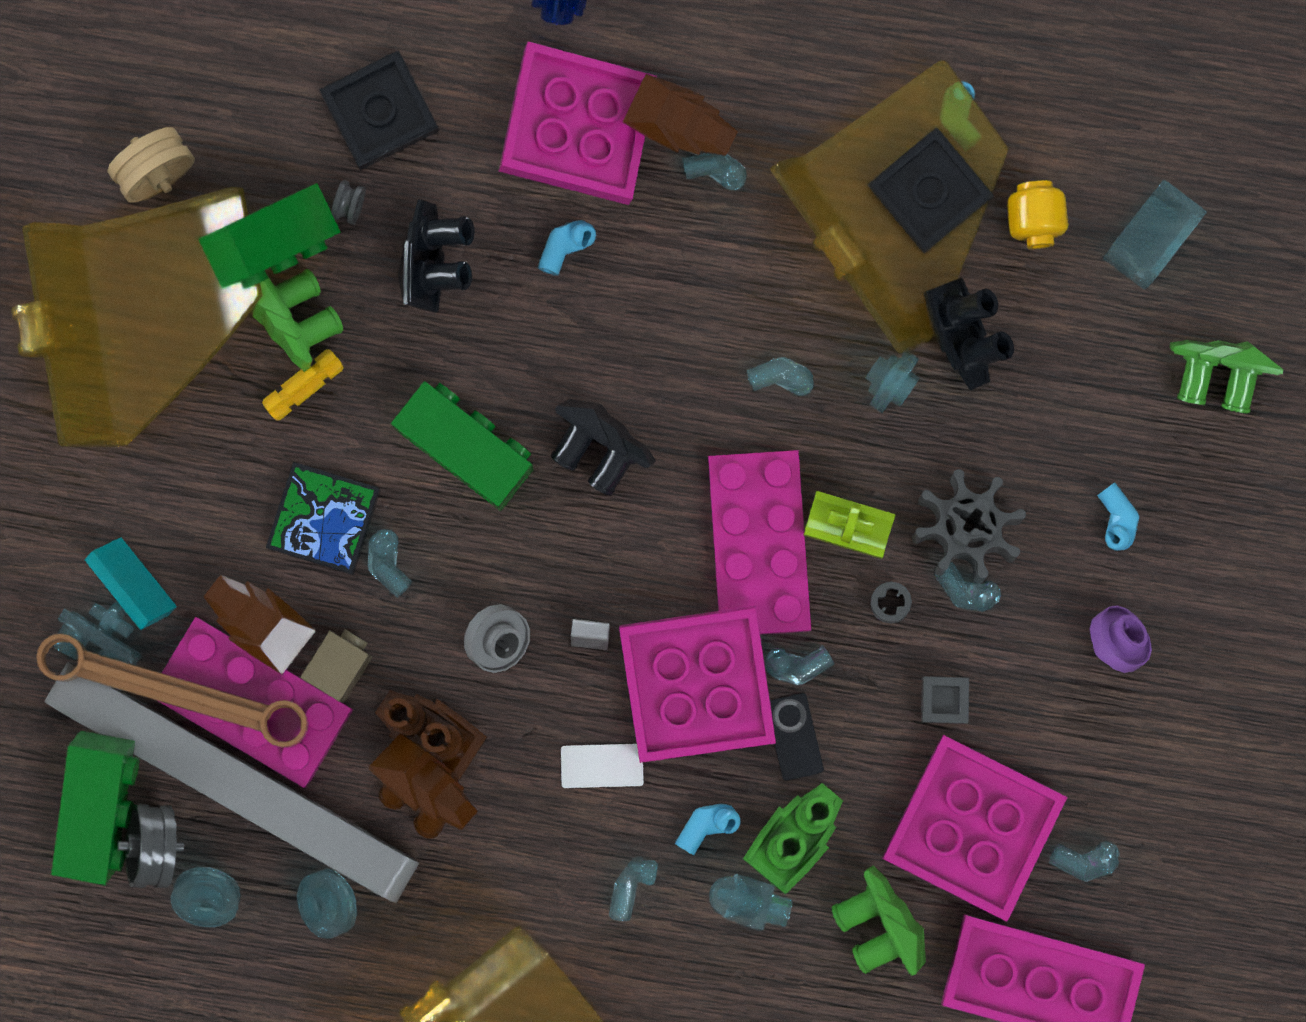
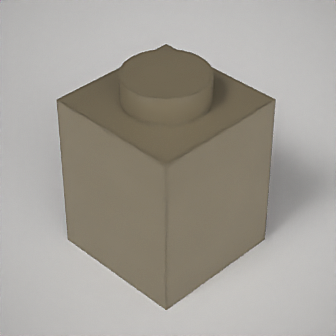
M344 629L341 636L329 631L300 678L337 701L345 703L373 658L364 652L368 643Z

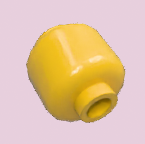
M1047 180L1031 181L1017 185V192L1011 194L1007 200L1011 236L1019 241H1027L1028 249L1054 246V238L1063 235L1068 229L1064 192L1053 187L1052 182Z

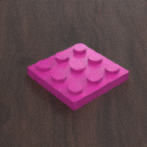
M527 42L522 57L499 172L629 205L634 195L645 136L624 124L623 120L645 74L648 73Z
M756 606L619 626L640 763L776 743Z
M942 735L881 859L1007 922L1067 797Z

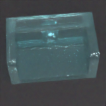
M1163 180L1106 252L1103 259L1142 289L1146 290L1207 211L1169 182Z

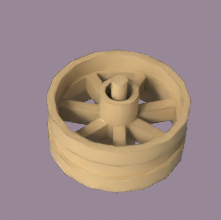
M165 127L141 138H133L130 141L131 144L109 164L107 172L113 181L119 184L120 191L128 202H139L162 191L168 193L172 190L171 185L178 181L192 167L195 158L188 147L182 144L183 140L174 127Z

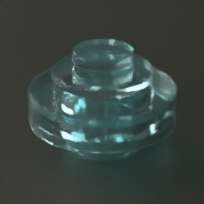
M908 350L904 352L901 358L892 354L888 361L880 356L865 377V379L872 383L868 392L874 395L869 405L881 414L890 402L901 407L920 379L919 376L912 372L920 358Z
M196 867L184 871L176 878L170 899L176 914L189 924L199 927H218L227 924L235 917L239 908L241 894L235 880L223 871L210 867Z
M323 869L304 877L299 884L297 901L302 920L309 930L318 937L325 939L334 938L348 932L354 925L357 910L355 894L345 878L336 871Z

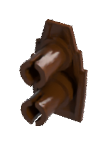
M645 74L623 120V123L676 153L680 149L701 157L710 154L727 156L738 133L735 128L719 116L720 110L703 101L705 96Z
M220 575L203 596L218 615L217 622L231 635L229 640L255 659L282 675L316 632L302 616L269 588L263 591L249 581L242 584Z
M390 690L375 712L391 731L389 736L393 740L401 733L452 770L451 775L458 782L487 739V736L440 700L437 699L434 703L418 694L415 697H411Z
M401 733L368 767L384 784L379 790V799L384 806L396 810L401 809L404 803L415 812L417 810L421 811L414 820V827L419 835L424 838H436L446 823L462 830L478 812L463 793L465 788L451 775L452 770Z

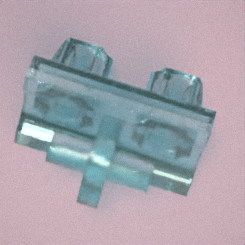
M118 601L109 610L98 603L91 607L89 614L100 621L98 626L75 611L71 612L66 608L57 619L63 623L58 634L74 637L84 647L91 641L102 648L98 653L100 655L136 665L142 656L111 635L116 631L125 638H128L134 629V626L122 619L126 611ZM59 642L53 645L54 648L66 656L77 660V650L71 643Z
M736 873L734 876L719 878L712 885L709 892V901L716 913L722 915L725 919L763 931L765 922L785 927L792 906V899L773 893L775 885Z

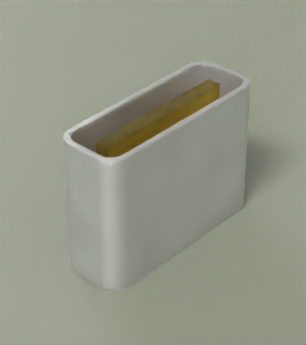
M573 619L571 646L607 650L610 623Z

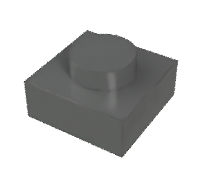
M923 676L921 723L969 724V678Z

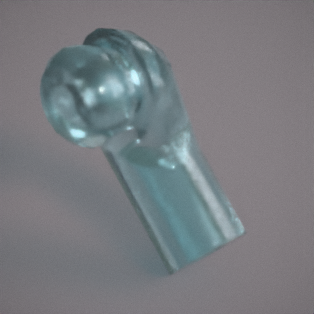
M702 153L699 156L693 155L682 158L686 180L709 175L724 188L731 191L741 189L746 182L747 172L745 167L729 154L721 156Z
M779 357L746 370L753 391L775 383L797 396H804L810 393L814 386L811 371L787 357Z
M381 529L369 541L367 567L369 572L399 598L413 581L396 567L398 536L392 530Z
M953 562L950 563L944 575L938 576L934 573L952 603L960 609L978 612L988 611L1001 598V591L996 583L992 581H986L984 584L966 582Z
M823 645L804 658L786 653L785 649L782 648L770 650L765 657L766 670L774 679L796 686L805 684L835 664Z
M1107 841L1100 842L1094 851L1083 855L1059 843L1050 857L1049 864L1081 881H1090L1112 874L1119 865L1118 858L1120 852L1115 844Z
M644 856L631 859L614 883L608 914L610 918L617 921H629L631 919L638 882L649 886L655 883L658 869L656 861L644 860Z

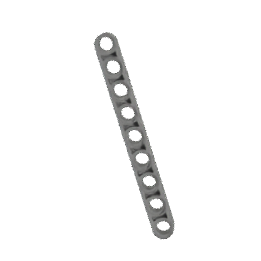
M68 661L60 675L69 674L77 665ZM78 677L68 682L56 681L44 701L54 709L98 734L134 740V755L391 902L397 903L419 865L417 860L119 689Z

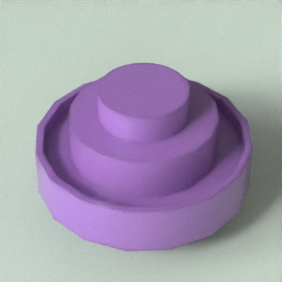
M1110 606L1092 619L1090 635L1094 652L1101 661L1108 664L1114 670L1123 673L1133 672L1150 659L1152 648L1147 630L1138 617L1128 609L1120 606Z

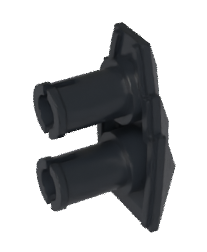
M422 199L417 200L413 220L409 223L398 271L404 305L438 313L441 290H467L470 287L472 271L469 264L464 261L444 263L442 246L470 245L475 235V228L471 218L461 216L459 218L438 219L436 204Z
M962 277L923 292L931 328L942 353H946L953 370H958L969 390L989 383L988 365L1010 359L1014 353L1013 341L1006 332L1000 331L991 336L984 337L987 334L981 319L996 315L999 305L996 295L987 288L970 294Z
M568 399L556 406V413L566 419L571 425L555 451L550 455L551 458L562 467L574 471L593 439L603 446L605 445L608 451L593 475L588 479L589 484L601 493L612 496L615 488L631 464H639L644 468H649L656 462V459L647 447L632 437L621 422L610 416L602 404Z

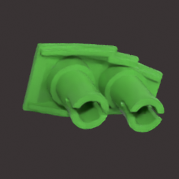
M309 269L277 285H274L268 277V279L250 287L253 317L264 326L271 339L285 350L291 361L304 372L310 368L313 360L309 353L310 347L343 331L341 320L331 306L299 323L293 320L289 308L312 297H317L321 293L318 281Z
M1183 340L1171 342L1169 345L1174 354L1183 355V359L1187 360L1177 398L1188 403L1206 404V395L1213 366H1218V364L1225 365L1231 369L1221 407L1240 413H1250V405L1258 375L1263 373L1283 374V369L1248 341L1235 344L1219 340L1208 343Z
M823 783L802 798L797 795L784 809L780 806L752 843L743 860L781 892L786 894L829 848L826 843L836 829L833 823L843 800Z
M874 865L870 866L864 871V878L867 882L866 891L839 904H834L832 906L833 916L843 932H847L850 928L876 916L881 918V922L887 932L853 947L856 963L864 974L894 959L900 958L908 973L913 976L926 962L924 928L913 918L906 903L895 894L887 878Z

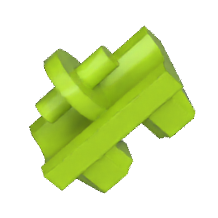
M816 491L803 536L882 559L896 514Z

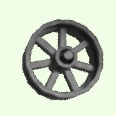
M133 805L126 841H118L117 845L118 850L126 851V872L130 887L145 888L146 885H153L155 888H168L171 884L175 868L176 851L184 850V842H177L176 821L171 805H156V807Z

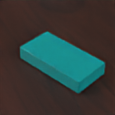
M122 537L93 550L85 558L89 567L140 630L169 616L177 608L176 604Z

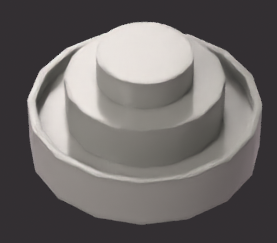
M502 604L488 606L478 612L469 623L464 636V648L468 658L484 671L492 673L506 671L517 664L525 654L530 642V628L527 620L512 607Z

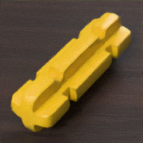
M331 350L323 351L314 359L316 363L310 366L305 372L299 370L281 385L283 389L279 393L274 390L264 398L263 406L275 420L283 419L292 411L290 407L293 404H296L298 407L325 385L323 380L327 377L333 379L343 370L342 362Z

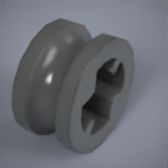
M345 180L340 183L331 211L335 220L345 217L348 224L355 225L365 199L366 188L359 185L357 188H352L350 183Z
M892 581L879 585L873 592L870 602L871 610L875 617L889 624L898 623L903 620L909 613L912 604L911 595L907 588L900 583ZM888 590L898 592L896 598L902 596L904 606L897 607L895 615L885 614L886 607L880 609L878 606V599L885 598Z

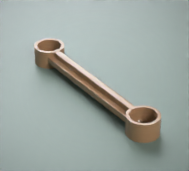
M55 634L48 637L41 643L37 652L39 669L44 675L53 680L68 682L79 677L260 731L268 742L278 747L288 748L297 745L304 739L308 731L306 713L300 706L291 701L283 700L267 705L86 651L84 645L79 640L66 634ZM59 642L71 643L78 653L76 668L66 675H56V673L48 669L46 664V654L53 645ZM280 708H291L300 717L301 731L297 737L290 741L278 742L279 740L272 737L267 729V720H269L273 712Z

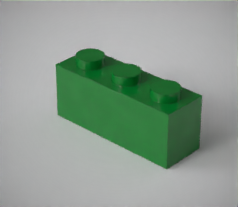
M318 183L198 238V241L221 288L224 289L240 282L244 290L268 279L265 272L268 268H271L273 274H277L298 264L295 256L298 253H301L304 260L328 249L324 240L340 233V229Z
M424 381L391 422L392 427L501 512L534 470L532 463L527 460L531 453L511 437L504 443L491 433L496 426L478 411L474 410L469 416L456 406L460 398L443 384L438 383L433 388Z
M80 731L68 745L51 875L106 886L116 871H122L126 860V851L118 850L117 845L118 841L122 839L123 828H128L131 821L133 801L127 800L129 785H134L139 770V758L133 757L134 740Z

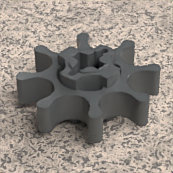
M957 469L949 479L954 489L953 498L941 500L930 490L922 492L918 499V504L930 509L934 513L936 525L930 528H917L912 535V541L915 544H919L925 540H934L942 546L944 558L934 569L936 575H944L952 560L963 559L971 564L973 568V581L980 584L988 576V570L984 565L985 554L997 553L1008 563L1014 562L1019 556L1020 549L1008 544L1003 539L1002 527L1006 525H1020L1026 517V512L1023 509H1018L1012 513H1005L995 506L993 496L1003 485V480L1000 477H995L991 481L987 492L975 494L966 488L964 471ZM967 520L975 524L970 533L963 529Z

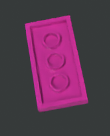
M799 451L708 456L718 611L756 606L760 635L810 632L811 618L805 536H803L804 520Z
M195 617L162 673L267 705L277 701H291L300 706L307 715V734L297 745L282 748L268 742L260 731L163 702L160 703L301 787L307 788L353 709L287 670L283 675L231 642L229 640L230 636ZM280 708L273 712L269 720H267V729L272 737L279 740L278 742L290 741L297 737L301 731L300 717L291 708Z
M964 915L941 1005L1000 1022H1131L1145 964Z

